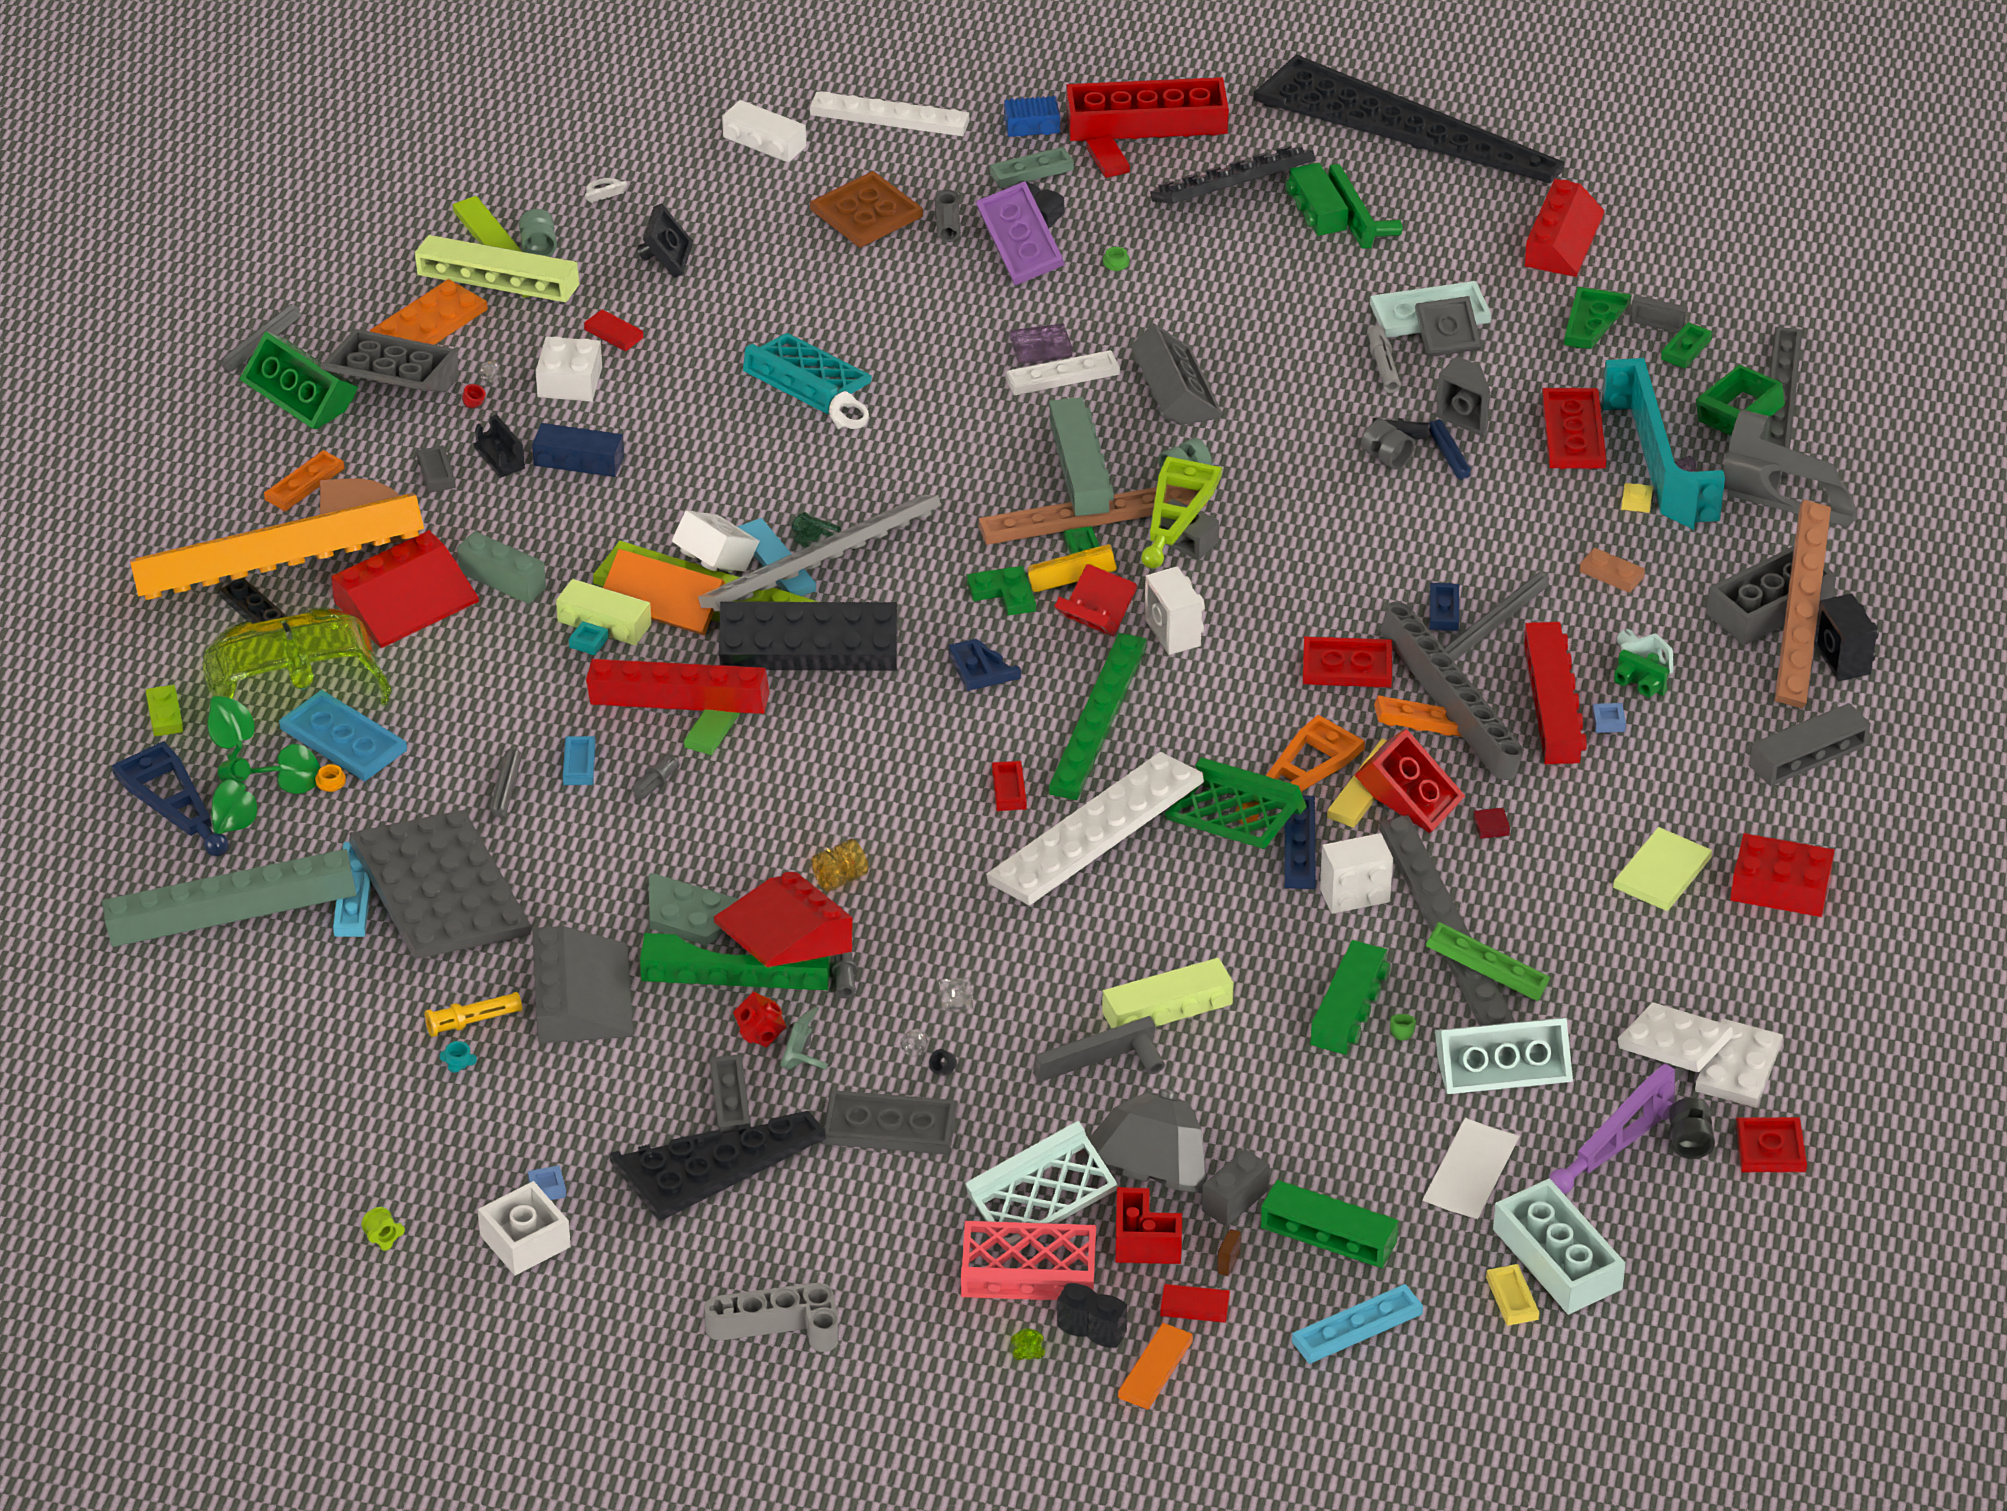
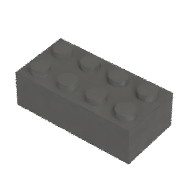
M1794 546L1709 587L1706 614L1741 644L1746 645L1784 626ZM1825 565L1820 600L1834 597L1836 574Z

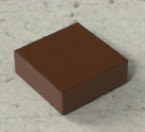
M1228 1230L1218 1250V1274L1229 1277L1240 1255V1231Z

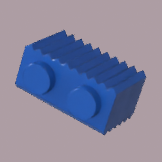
M1048 95L1041 98L1038 96L1031 99L1029 97L1026 99L1022 97L1015 100L1013 98L1010 100L1006 98L1004 100V121L1007 136L1022 137L1060 133V112L1056 96L1050 97Z

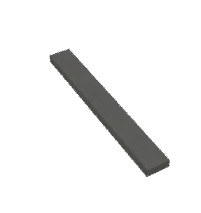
M1775 327L1769 377L1783 384L1785 405L1767 419L1764 435L1766 436V441L1790 449L1803 330ZM1782 471L1781 477H1787V473Z

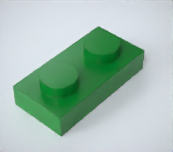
M1688 322L1662 350L1661 360L1686 369L1712 340V331Z

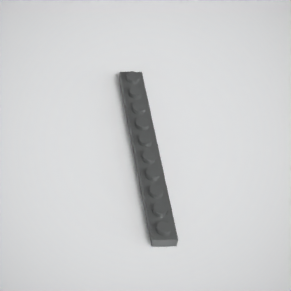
M1409 815L1380 821L1379 831L1431 932H1433L1437 923L1440 922L1471 937ZM1443 955L1479 1026L1515 1022L1493 979Z

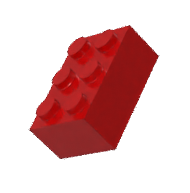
M1743 833L1733 875L1730 901L1822 917L1832 875L1835 849Z

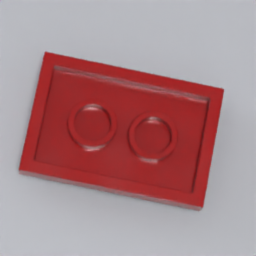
M1304 636L1303 685L1391 688L1392 639Z

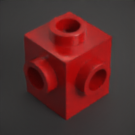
M754 991L733 1011L740 1027V1035L751 1044L756 1043L767 1048L787 1028L781 1015L782 1009L775 1001Z

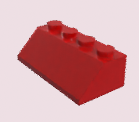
M1554 178L1526 241L1525 267L1572 277L1578 276L1605 212L1580 183Z

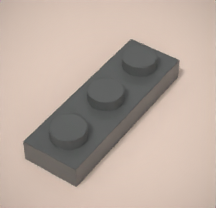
M742 1055L710 1057L718 1130L720 1129L721 1133L738 1130V1125L747 1123L751 1127Z

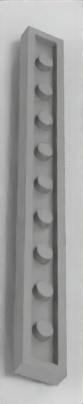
M920 495L700 595L698 599L701 608H713L714 611H720V602L748 599L754 596L753 591L770 589L776 586V581L779 579L787 580L798 576V571L801 569L816 568L821 565V560L825 558L834 559L844 554L843 550L847 548L856 549L866 544L865 540L869 538L877 539L884 537L888 534L887 530L891 528H903L910 524L909 520L913 518L921 519L932 514L931 510L941 506L938 495Z

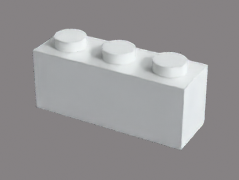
M739 100L722 115L724 138L788 163L806 147V125L745 101Z

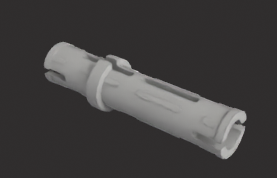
M1374 325L1368 329L1369 333H1367L1371 343L1370 353L1376 360L1384 390L1388 393H1394L1400 389L1399 385H1401L1391 355L1392 346L1386 339L1384 328Z

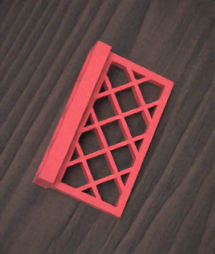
M965 1221L961 1267V1297L1057 1300L1067 1283L1081 1284L1094 1291L1096 1225ZM971 1232L986 1233L991 1238L979 1245L971 1238ZM1013 1233L1019 1234L1023 1239L1016 1245L1011 1246L1003 1238ZM1041 1235H1052L1056 1241L1045 1248L1036 1239ZM1074 1236H1089V1242L1079 1249L1069 1240ZM996 1243L1006 1250L997 1259L987 1252ZM1030 1244L1039 1253L1030 1260H1027L1019 1252ZM1063 1245L1072 1254L1063 1261H1060L1052 1253ZM978 1256H981L989 1263L986 1267H969V1263ZM1011 1257H1014L1022 1266L1018 1269L1005 1268L1002 1264ZM1046 1258L1055 1267L1048 1270L1038 1269L1035 1265ZM1079 1259L1088 1267V1271L1071 1270L1068 1266Z

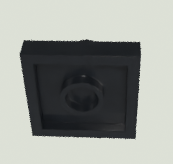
M661 203L653 207L643 237L645 243L639 244L637 251L644 261L656 256L671 275L676 278L684 273L694 241Z

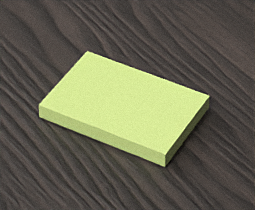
M1658 827L1615 878L1613 888L1668 911L1711 859L1712 850Z

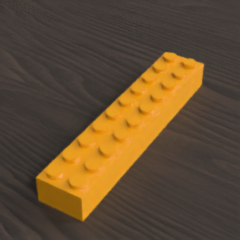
M409 493L130 559L138 597L144 595L145 600L162 597V591L173 589L174 593L191 590L190 584L202 582L204 587L220 583L219 577L230 575L231 580L249 576L248 571L257 568L260 573L276 570V564L287 562L288 566L305 563L304 557L315 555L317 559L334 556L333 550L343 548L345 553L361 550V544L371 541L372 545L378 546L390 543V537L400 535L402 539L419 536L418 530L424 529L417 496L414 493Z

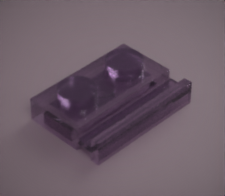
M1064 323L1010 330V340L1013 343L1018 363H1031L1072 356V345L1067 331H1065Z

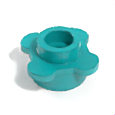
M462 1041L451 1042L439 1055L440 1060L446 1062L448 1070L453 1073L465 1069L468 1065L473 1066L477 1062V1057L471 1054L469 1045Z

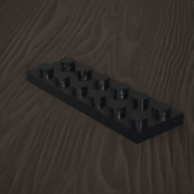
M1292 146L1280 147L1276 149V154H1257L1252 156V161L1237 160L1229 163V168L1221 169V167L1207 169L1205 170L1206 175L1198 176L1197 174H1191L1182 177V182L1174 183V181H1168L1158 184L1159 189L1150 191L1152 202L1178 203L1316 161L1314 151L1303 150V146L1294 148Z

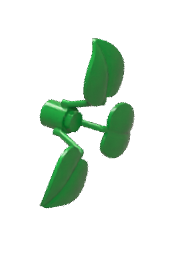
M223 696L210 698V710L207 719L208 733L211 740L217 746L224 749H230L234 746L236 748L231 754H228V760L222 762L218 767V777L222 782L215 789L211 809L212 824L216 834L244 829L255 820L257 815L256 799L250 792L244 791L246 785L241 782L246 780L249 775L278 771V786L287 793L301 794L317 786L315 778L321 768L313 753L307 747L300 744L287 745L279 752V766L251 768L244 758L237 757L243 747L242 741L250 739L254 734L255 725L253 717L249 710L240 702Z

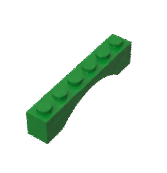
M644 933L640 956L641 981L826 991L829 988L832 965L831 956L766 967L753 955L716 953L692 945L676 934Z

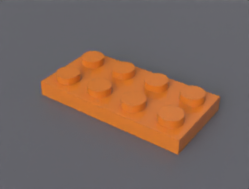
M447 279L370 329V332L435 345L488 310L487 301L452 280Z

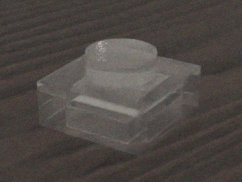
M970 977L939 979L942 1011L973 1008Z

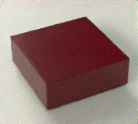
M1503 807L1474 811L1473 820L1480 839L1510 836V826Z

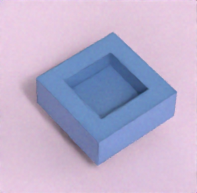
M1622 703L1592 704L1595 733L1625 732L1626 720Z
M560 1165L528 1171L529 1183L534 1181L550 1200L566 1197V1188Z

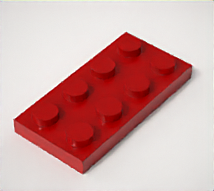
M1542 388L1541 397L1549 468H1606L1607 459L1598 388Z

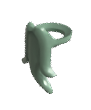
M819 1007L808 1010L797 1022H794L780 1063L782 1068L790 1070L804 1062L827 1070L828 1064L826 1062L802 1054L806 1039L812 1032V1028L808 1027V1025L817 1014Z

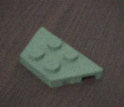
M650 872V929L666 934H676L680 938L706 946L717 940L720 935L726 933L714 923V916L739 900L738 898Z

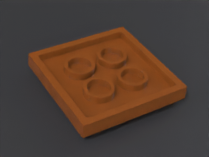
M871 171L810 201V210L859 248L923 217V208L875 171Z

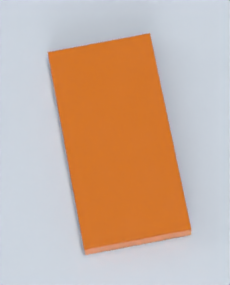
M618 549L603 588L650 602L651 620L705 636L714 609L701 608L698 596L725 585L723 579Z

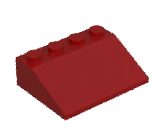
M430 530L331 576L334 603L380 648L386 647L479 602L478 595L447 547Z
M784 872L782 876L769 878L714 916V923L766 967L852 952L853 917L797 872Z

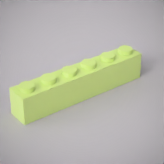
M428 235L415 251L417 274L442 280L450 279L453 282L567 302L580 285L578 265L574 261Z

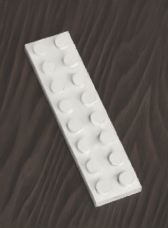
M1159 752L986 874L988 884L1030 906L1204 782L1202 772Z

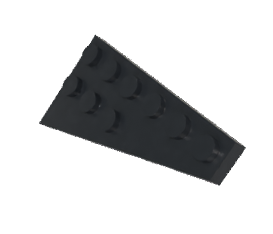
M809 1111L770 1118L768 1124L750 1127L749 1123L738 1125V1130L721 1133L719 1129L672 1139L668 1145L651 1148L650 1144L639 1146L638 1151L621 1155L620 1151L609 1153L611 1164L660 1222L826 1139L825 1129Z

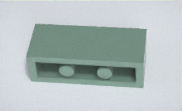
M476 531L457 546L459 567L467 577L527 604H530L546 589L545 565L543 561Z

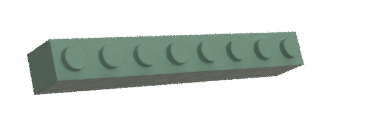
M347 849L104 899L102 900L111 946L116 947L357 895Z

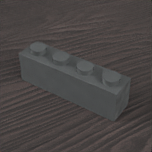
M1847 703L1752 743L1749 766L1769 786H1773L1868 746L1871 723L1850 703Z

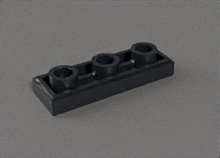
M244 577L234 580L219 589L220 597L269 641L294 629L293 621Z

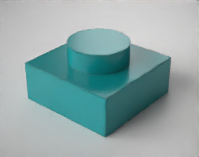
M582 621L569 638V648L596 655L609 638L608 629Z

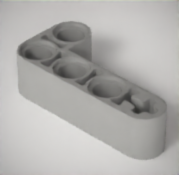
M810 1283L720 1295L710 1298L704 1305L705 1332L707 1336L714 1340H729L806 1329L809 1344L816 1351H831L839 1343L838 1314L831 1287L824 1283Z

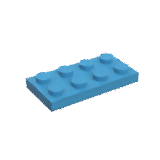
M323 690L317 692L279 720L281 730L364 782L407 751L405 740Z

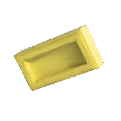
M1518 1264L1487 1270L1486 1279L1507 1326L1539 1320V1310Z

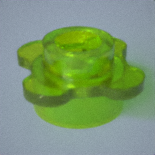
M1030 1328L1022 1329L1011 1337V1343L1015 1347L1012 1352L1013 1358L1016 1360L1042 1359L1045 1356V1349L1042 1348L1044 1336Z

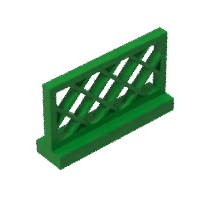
M1201 757L1195 764L1196 770L1203 774L1204 782L1201 785L1212 790L1195 795V792L1201 786L1199 785L1172 804L1165 812L1167 820L1265 849L1293 813L1301 815L1306 808V804L1298 785ZM1225 794L1236 796L1221 802L1218 800L1219 796ZM1214 798L1215 804L1198 808V803ZM1250 801L1260 803L1259 805L1249 807L1246 809H1243L1242 804ZM1194 805V811L1185 814L1179 813L1182 808ZM1239 806L1240 811L1223 816L1222 810ZM1275 808L1282 810L1280 813L1269 817L1266 812ZM1216 812L1219 814V818L1210 821L1201 819V817ZM1263 813V819L1247 823L1246 818ZM1243 820L1244 825L1232 829L1226 827V824ZM1267 827V830L1261 837L1250 834L1252 831Z

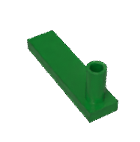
M1330 164L1328 177L1348 207V226L1362 249L1372 248L1374 237L1400 236L1403 230L1401 220L1374 221L1341 165Z

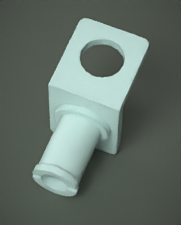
M1626 629V632L1622 630L1618 634L1617 643L1621 646V651L1625 649L1644 658L1651 652L1659 655L1658 664L1670 669L1669 674L1673 673V649L1659 635L1655 633L1639 639L1630 629ZM1662 649H1663L1664 652H1665L1666 661L1664 660V658H1663V656H1662V651H1661Z

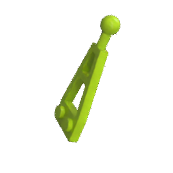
M1167 456L1159 473L1150 529V541H1153V544L1145 548L1141 554V561L1145 567L1156 569L1162 565L1164 561V553L1162 551L1164 545H1173L1212 497L1222 477V467ZM1167 485L1199 491L1187 508L1164 503ZM1162 517L1176 520L1169 530L1160 528Z

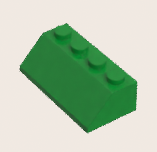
M267 331L262 336L239 379L315 430L346 412L359 388L336 372L322 370V362L287 339Z

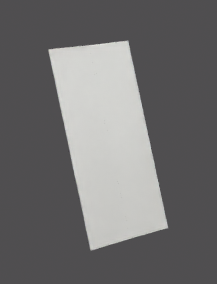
M1464 1118L1422 1201L1478 1219L1520 1136Z

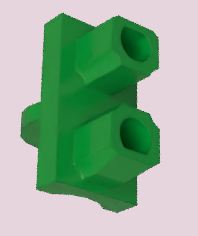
M1623 649L1619 653L1618 666L1614 672V682L1623 687L1630 682L1638 685L1637 690L1640 694L1648 698L1655 693L1663 696L1668 690L1667 678L1670 669L1658 664L1659 655L1651 652L1644 658Z

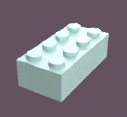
M1550 1178L1495 1203L1493 1230L1568 1315L1623 1289L1626 1263Z

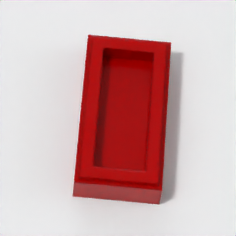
M1111 135L1086 141L1088 152L1105 178L1130 173V164Z
M603 309L584 322L585 331L623 351H627L644 338L643 330Z
M1022 761L992 762L996 811L1027 810Z
M1164 1284L1160 1316L1226 1323L1230 1290Z

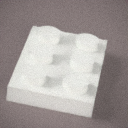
M1652 1002L1617 1039L1620 1049L1699 1072L1733 1037V1032L1730 1025Z
M1722 1018L1720 1023L1732 1026L1733 1037L1701 1069L1696 1081L1695 1091L1757 1108L1782 1045L1783 1034Z

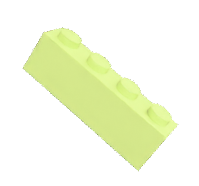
M1218 957L1103 990L1102 1013L1111 1029L1147 1016L1152 1018L1156 1027L1232 1005L1234 982Z

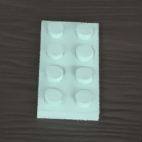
M1476 281L1373 295L1370 297L1371 308L1379 326L1384 328L1386 338L1421 333L1415 311L1416 303L1469 296L1476 325L1491 323V312Z

